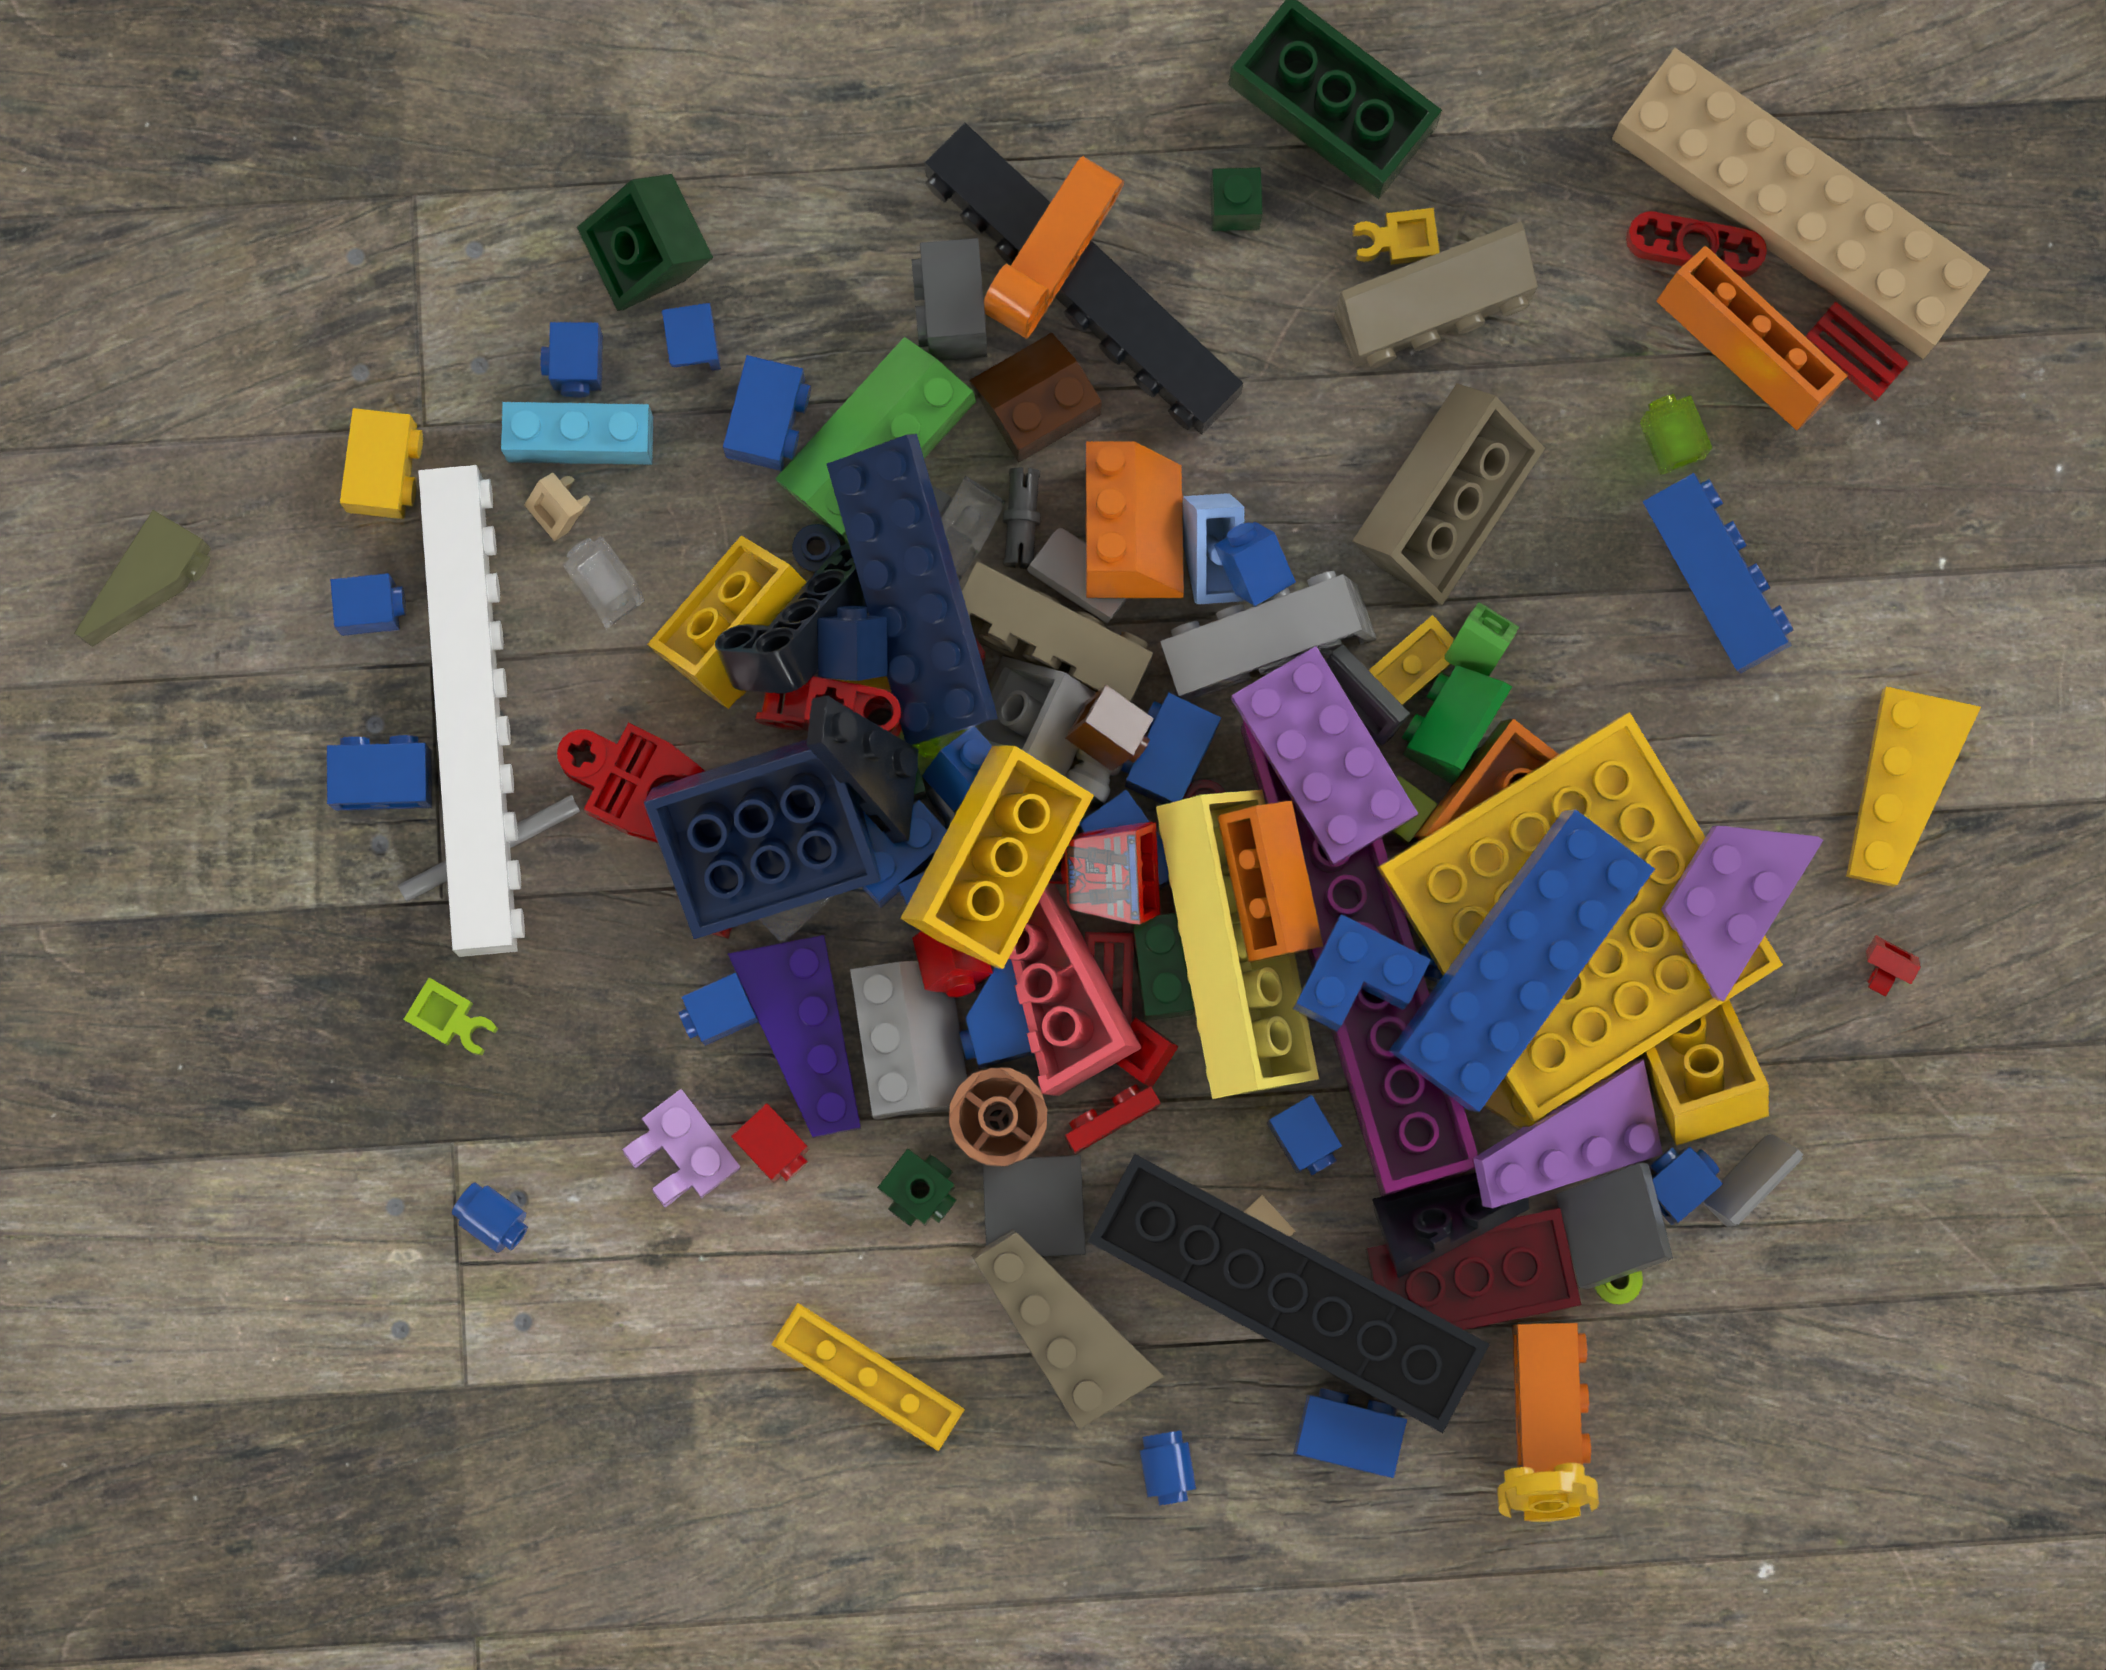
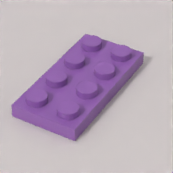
M1317 646L1231 696L1232 702L1332 866L1417 817L1418 812Z

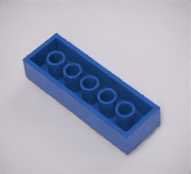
M1576 809L1562 811L1389 1051L1466 1109L1480 1112L1655 868Z

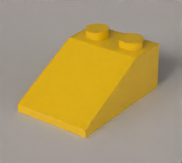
M1730 1000L1722 1003L1641 1054L1658 1107L1676 1146L1769 1116V1085Z

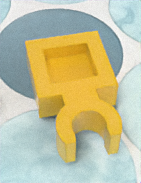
M1434 208L1386 213L1384 218L1386 227H1379L1375 223L1363 221L1355 224L1352 230L1353 236L1367 235L1373 240V245L1370 248L1357 249L1356 260L1361 262L1372 261L1381 252L1389 251L1391 265L1417 262L1440 253Z

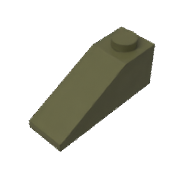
M152 510L74 634L93 647L186 590L191 580L197 582L205 573L210 563V557L207 555L211 548L200 537Z

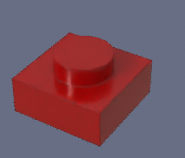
M1135 1017L1130 1026L1142 1048L1116 1064L1143 1084L1153 1087L1179 1046L1143 1020Z

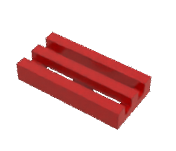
M1836 301L1805 336L1848 375L1846 378L1875 402L1909 364L1906 359ZM1834 319L1892 369H1887L1831 321ZM1822 331L1881 379L1880 383L1877 385L1819 336Z
M1085 932V942L1093 957L1095 942L1104 943L1103 976L1112 993L1114 943H1124L1122 1011L1130 1025L1132 1023L1133 933Z

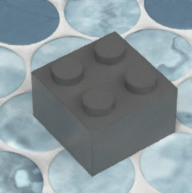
M978 238L920 243L921 258L911 259L915 301L925 300V305L915 306L919 347H929V354L939 361L987 357V334Z

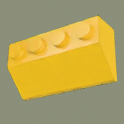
M992 746L900 919L940 943L999 969H1003L1094 795L1016 746Z

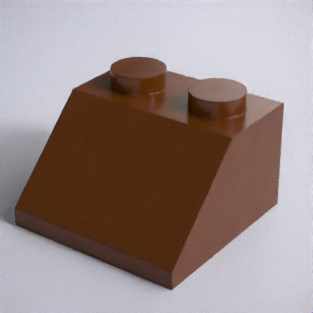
M1052 332L969 380L1018 463L1101 415L1102 401L1078 361Z

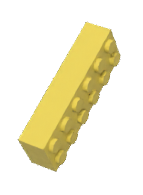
M1262 789L1198 795L1156 807L1159 833L1163 842L1169 873L1168 880L1172 888L1178 919V931L1182 940L1187 966V978L1191 986L1197 1017V1029L1200 1033L1206 1063V1076L1210 1084L1212 1099L1275 1089L1319 1079L1307 1016L1293 1010L1302 991L1295 953L1249 962L1217 817L1218 815L1248 807L1264 805L1265 800Z

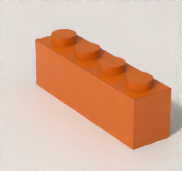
M1706 245L1675 273L1656 300L1657 303L1796 431L1829 400L1848 376Z

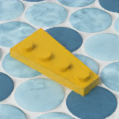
M1887 686L1882 689L1846 877L1890 887L1898 885L1981 709L1980 706Z

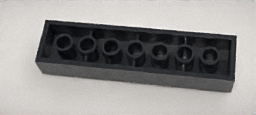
M1136 1154L1133 1155L1088 1240L1092 1245L1441 1433H1444L1490 1345L1484 1340Z

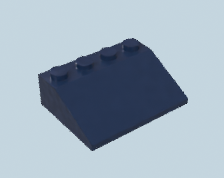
M807 739L654 787L644 801L694 939L880 882L881 880L863 809L859 805V794L849 782L839 783L809 749Z

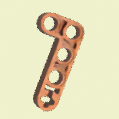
M1084 156L1080 157L1012 265L1005 264L994 278L984 298L985 314L1027 339L1037 327L1112 208L1125 181Z

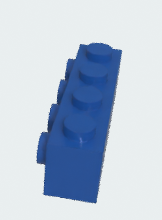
M1692 473L1643 501L1644 506L1736 671L1741 674L1792 646L1787 634L1794 631V628L1780 605L1774 609L1770 607L1763 592L1770 589V586L1757 563L1750 567L1746 564L1739 550L1747 545L1733 521L1726 525L1723 523L1716 510L1717 507L1723 505V502L1710 479L1701 483L1696 474Z

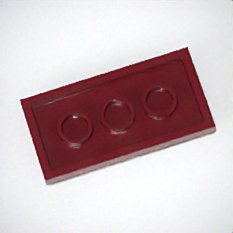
M1560 1208L1514 1217L1400 1278L1397 1277L1386 1244L1366 1248L1373 1282L1463 1330L1582 1305Z

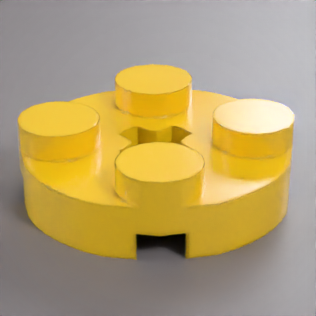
M1578 1463L1560 1464L1554 1468V1471L1534 1473L1533 1469L1527 1467L1511 1468L1504 1472L1505 1482L1497 1488L1499 1512L1506 1517L1512 1518L1511 1509L1524 1511V1521L1549 1522L1567 1520L1581 1516L1580 1506L1589 1503L1591 1512L1599 1506L1597 1481L1592 1477L1586 1476L1584 1466Z

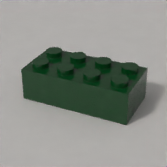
M1285 0L1230 70L1228 85L1377 199H1380L1436 129L1442 113V109L1298 0Z

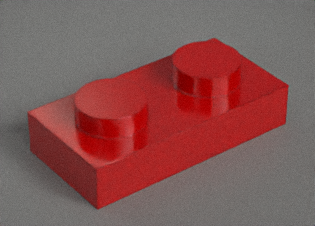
M1135 1084L1112 1097L1111 1099L1115 1107L1098 1116L1093 1108L1070 1121L1069 1125L1073 1131L1065 1135V1140L1073 1154L1081 1152L1158 1108L1161 1102L1153 1088L1150 1086L1141 1091L1138 1085Z

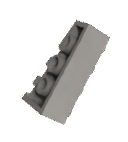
M1329 571L1308 579L1309 587L1293 593L1290 592L1289 588H1285L1263 601V604L1245 610L1244 605L1240 604L1223 609L1216 613L1218 620L1200 626L1198 621H1193L1173 628L1171 630L1172 637L1160 642L1178 696L1191 700L1247 682L1251 679V671L1258 669L1260 674H1268L1296 658V655L1305 653L1317 646L1324 657L1342 645L1341 641L1355 636L1358 637L1360 645L1377 640L1359 586L1344 574L1336 576L1335 571Z

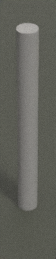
M570 795L518 822V840L511 841L510 848L581 812L573 796ZM446 860L398 885L406 902L448 881Z

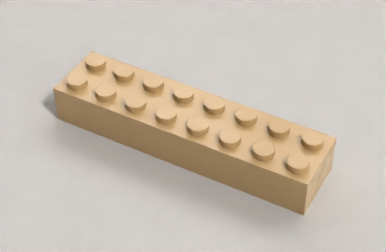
M1677 48L1673 49L1624 115L1612 137V140L1735 227L1749 229L1758 233L1765 241L1766 247L1770 252L1922 359L1934 348L1990 271L1982 263Z

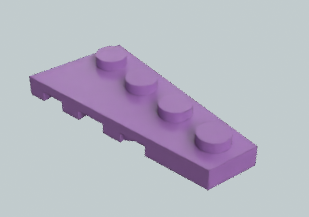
M1633 1059L1622 1066V1070L1607 1079L1598 1081L1587 1088L1585 1093L1569 1103L1555 1108L1529 1128L1522 1127L1474 1157L1473 1161L1483 1206L1495 1208L1663 1155L1644 1060Z

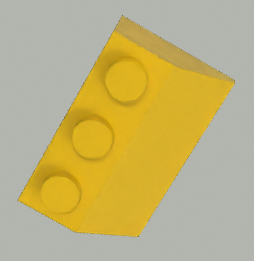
M741 535L647 645L705 694L729 709L747 691L738 690L732 686L715 648L717 637L727 629L738 625L769 626L807 582L791 565Z

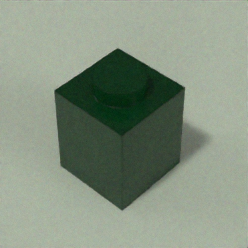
M1261 167L1212 169L1210 182L1212 231L1260 229L1263 215Z

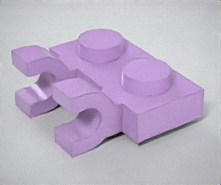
M682 1089L645 1115L642 1121L650 1131L622 1149L624 1155L635 1169L662 1148L679 1168L676 1173L652 1188L653 1193L664 1208L691 1187L703 1198L741 1169L740 1165Z

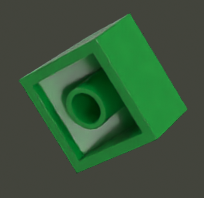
M1456 665L1450 677L1441 672L1426 696L1434 702L1426 717L1424 718L1416 713L1402 736V739L1409 743L1403 755L1453 785L1512 689V686L1504 681Z

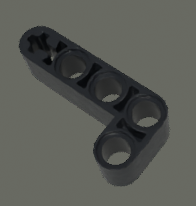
M849 543L839 547L831 554L769 626L738 625L727 629L717 637L715 648L735 689L767 693H789L803 687L818 671L817 618L837 616L838 607H867Z

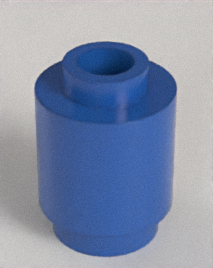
M476 1182L472 1183L460 1196L452 1210V1215L459 1219L458 1225L496 1253L501 1252L505 1247L513 1250L528 1230V1226L523 1223L526 1218V1212L488 1185L481 1187Z
M1182 1431L1142 1437L1144 1449L1139 1451L1147 1497L1157 1496L1159 1506L1188 1501L1187 1491L1196 1489L1189 1442L1183 1443Z

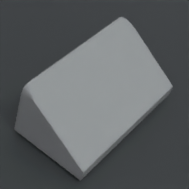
M1060 527L1051 535L1027 569L1031 575L1105 623H1109L1128 599L1086 598V543Z
M1769 1134L1765 1136L1721 1181L1723 1185L1703 1201L1704 1205L1726 1227L1739 1225L1803 1159L1802 1156L1804 1154L1775 1135Z

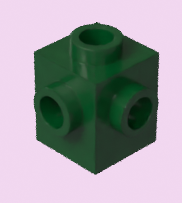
M908 1148L877 1187L881 1193L893 1201L888 1210L910 1227L916 1220L924 1226L928 1224L931 1218L940 1223L957 1201V1199L950 1195L955 1189V1184L948 1180L953 1171L933 1155L929 1154L924 1161ZM921 1182L926 1183L930 1187L928 1195L921 1199L915 1198L911 1194L913 1186Z

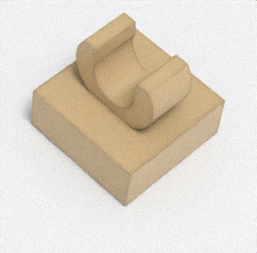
M552 472L538 481L524 505L549 536L556 541L569 533L591 499L586 495L576 500L568 491L575 481L572 476H565L559 480Z

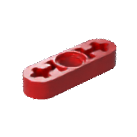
M1654 211L1643 212L1636 216L1626 234L1627 246L1635 256L1641 259L1677 266L1685 265L1693 257L1683 246V239L1689 233L1696 232L1704 235L1709 242V249L1715 254L1719 248V237L1726 239L1722 247L1724 249L1737 250L1740 243L1748 244V252L1755 254V257H1750L1746 264L1739 263L1738 254L1724 251L1720 257L1740 277H1748L1757 272L1767 254L1765 241L1755 231ZM1646 225L1654 226L1655 235L1669 238L1672 228L1679 230L1673 243V251L1667 250L1670 240L1656 239L1652 246L1644 244V236L1638 235L1637 232H1643Z

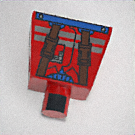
M1156 822L1092 830L1072 837L1065 850V855L1060 859L1048 884H1066L1067 905L1075 911L1131 924H1142L1160 915Z

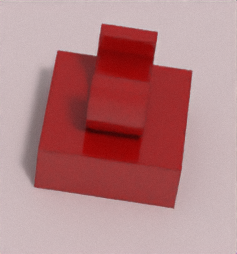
M1877 935L1874 936L1866 950L1867 962L1875 965L1867 981L1870 983L1868 988L1885 997L1893 986L1896 977L1912 984L1921 968L1919 957Z

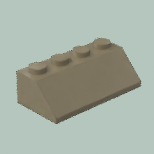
M1517 222L1341 291L1334 318L1355 368L1367 363L1371 369L1383 366L1397 357L1395 352L1413 346L1414 351H1420L1437 344L1441 340L1440 335L1457 329L1459 334L1467 333L1485 324L1484 318L1501 311L1502 315L1506 317L1526 309L1530 305L1528 300L1533 298L1538 286L1522 222Z
M1456 383L1352 542L1379 568L1435 604L1442 606L1545 450V447L1495 395Z

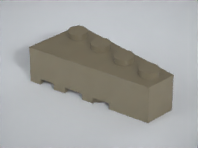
M976 561L962 593L975 639L977 638L981 645L1012 659L1066 672L1096 693L1105 685H1108L1124 698L1133 702L1153 658V652L1146 649L1148 646L1147 642L1127 632H1122L1121 635H1118L1103 627L1104 623L1098 618L1082 611L1076 613L1062 606L1055 598L1043 592L1034 591L1007 575Z
M1014 1229L971 1255L1079 1430L1164 1377Z

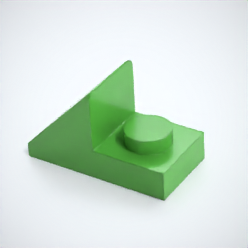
M1478 602L1445 654V660L1455 667L1458 665L1490 676L1520 627Z

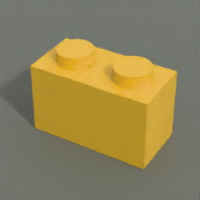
M352 409L340 504L347 513L405 519L406 506L414 505L417 481L416 477H410L412 460L420 459L423 432L422 430H417V425L410 414Z

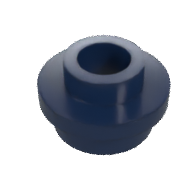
M811 524L802 528L796 534L792 544V552L795 561L801 568L808 572L816 573L841 545L837 534L831 528L821 524ZM813 540H821L826 547L822 554L812 555L807 551L808 544Z

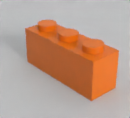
M1292 801L1257 805L1218 815L1249 962L1323 947Z
M1578 1323L1512 1325L1517 1467L1531 1468L1536 1473L1554 1471L1557 1465L1565 1463H1578L1581 1465L1590 1463L1589 1433H1582L1581 1413L1589 1412L1587 1383H1580L1579 1363L1587 1362V1340L1585 1333H1578Z

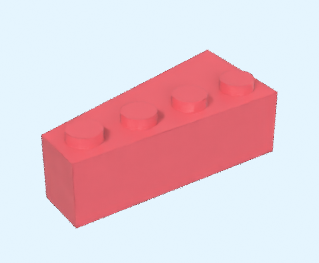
M1047 884L1009 959L1012 961L1017 985H1015L1019 1004L1023 1005L1029 1029L1027 1037L1031 1053L1035 1054L1040 1074L1038 1081L1041 1092L1045 1095L1060 1096L1142 1047L1056 885Z

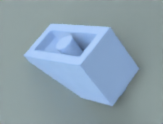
M1230 493L1183 496V547L1196 604L1244 601V599L1235 595L1214 547L1216 543L1227 538V533L1232 528L1244 523V506Z

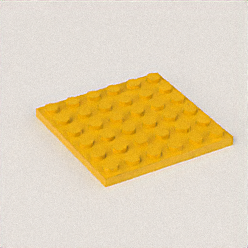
M1630 712L1623 714L1377 867L1442 975L1449 969L1562 811L1576 809L1655 868L1505 1076V1079L1531 1121L1540 1119L1783 966L1767 937L1764 936L1726 999L1718 1001L1710 994L1708 990L1710 987L1696 963L1691 962L1683 948V941L1677 931L1671 928L1661 911L1662 906L1705 839V835Z

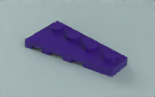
M821 935L728 953L812 1137L816 1138L861 1129L825 936Z

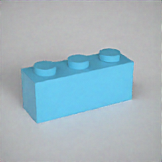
M503 402L501 450L507 462L652 465L653 415L649 404Z

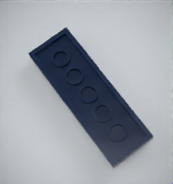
M907 434L827 463L869 615L887 617V679L891 693L900 704V725L905 742L914 746L998 719L917 434Z

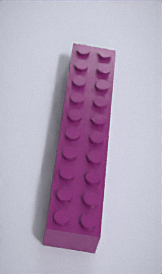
M1243 720L1240 731L1258 790H1263L1265 804L1292 801ZM1292 801L1323 947L1342 914L1416 952L1405 913L1377 868L1388 861L1382 838L1332 866ZM1323 947L1307 950L1312 969ZM1424 975L1410 1003L1404 1010L1360 988L1342 1026L1338 1031L1331 1029L1381 1196L1475 1169L1473 1158L1478 1155L1464 1107L1389 1051L1429 996Z

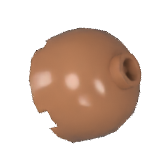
M989 1068L973 1073L958 1086L950 1103L949 1125L956 1144L969 1158L986 1166L1006 1167L1025 1160L1039 1147L1047 1130L1048 1109L1041 1090L1028 1076L1012 1068ZM996 1111H1002L998 1117L991 1116ZM1007 1114L1009 1122L1005 1127L1002 1120ZM990 1122H998L1000 1129L992 1127Z

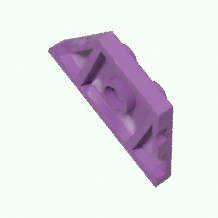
M1712 826L1675 885L1661 911L1671 928L1677 931L1683 941L1684 950L1691 962L1696 963L1710 987L1708 989L1710 994L1716 1000L1724 1001L1822 844L1823 840L1818 836Z

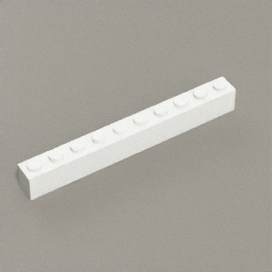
M477 465L418 470L452 949L459 957L518 952L517 938L525 937V923L522 908L515 909L513 890L521 889V871L519 860H511L510 842L518 840V829L515 812H507L506 793H514V776L512 765L504 764L503 745L511 744L508 716H500L499 698L507 697V681L505 669H497L496 650H503L504 640L501 621H493L492 603L500 602L497 573L490 574L489 556L497 554L494 526L486 527L485 509L493 508L492 485L490 479L483 480Z

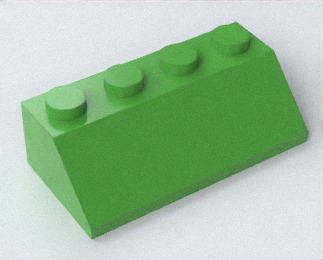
M904 337L775 480L827 527L831 528L845 543H848L826 464L907 434H917L925 459L976 403L974 392L938 359Z

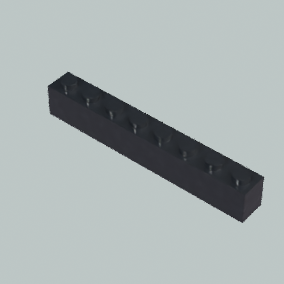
M965 122L925 162V174L928 178L925 183L931 192L945 203L951 199L963 211L960 217L966 225L978 235L985 231L997 243L994 247L997 253L1009 265H1012L1051 202ZM1090 241L1055 296L1067 308L1064 311V315L1080 331L1085 332L1089 329L1101 340L1098 344L1099 348L1111 361L1117 365L1122 361L1136 373L1133 377L1134 381L1145 393L1151 397H1155L1157 394L1160 395L1171 406L1168 412L1179 425L1186 430L1193 426L1202 435L1241 395L1244 383L1095 243Z

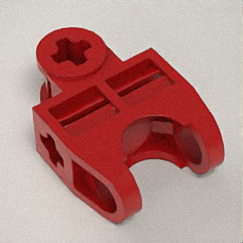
M815 676L803 687L785 694L782 714L780 713L784 693L765 692L762 712H757L755 717L756 722L766 726L786 730H805L808 732L812 699L829 696L866 719L877 710L887 711L893 715L886 724L878 726L897 737L902 732L900 704L897 698L889 691Z
M629 722L617 744L593 731L577 729L566 734L561 739L557 749L558 762L566 776L593 791L584 807V811L588 816L629 836L658 843L644 805V801L652 788L664 782L676 781L705 772L703 768L671 743ZM589 746L595 760L592 764L584 761L580 768L576 767L577 762L572 753L575 750L583 752Z

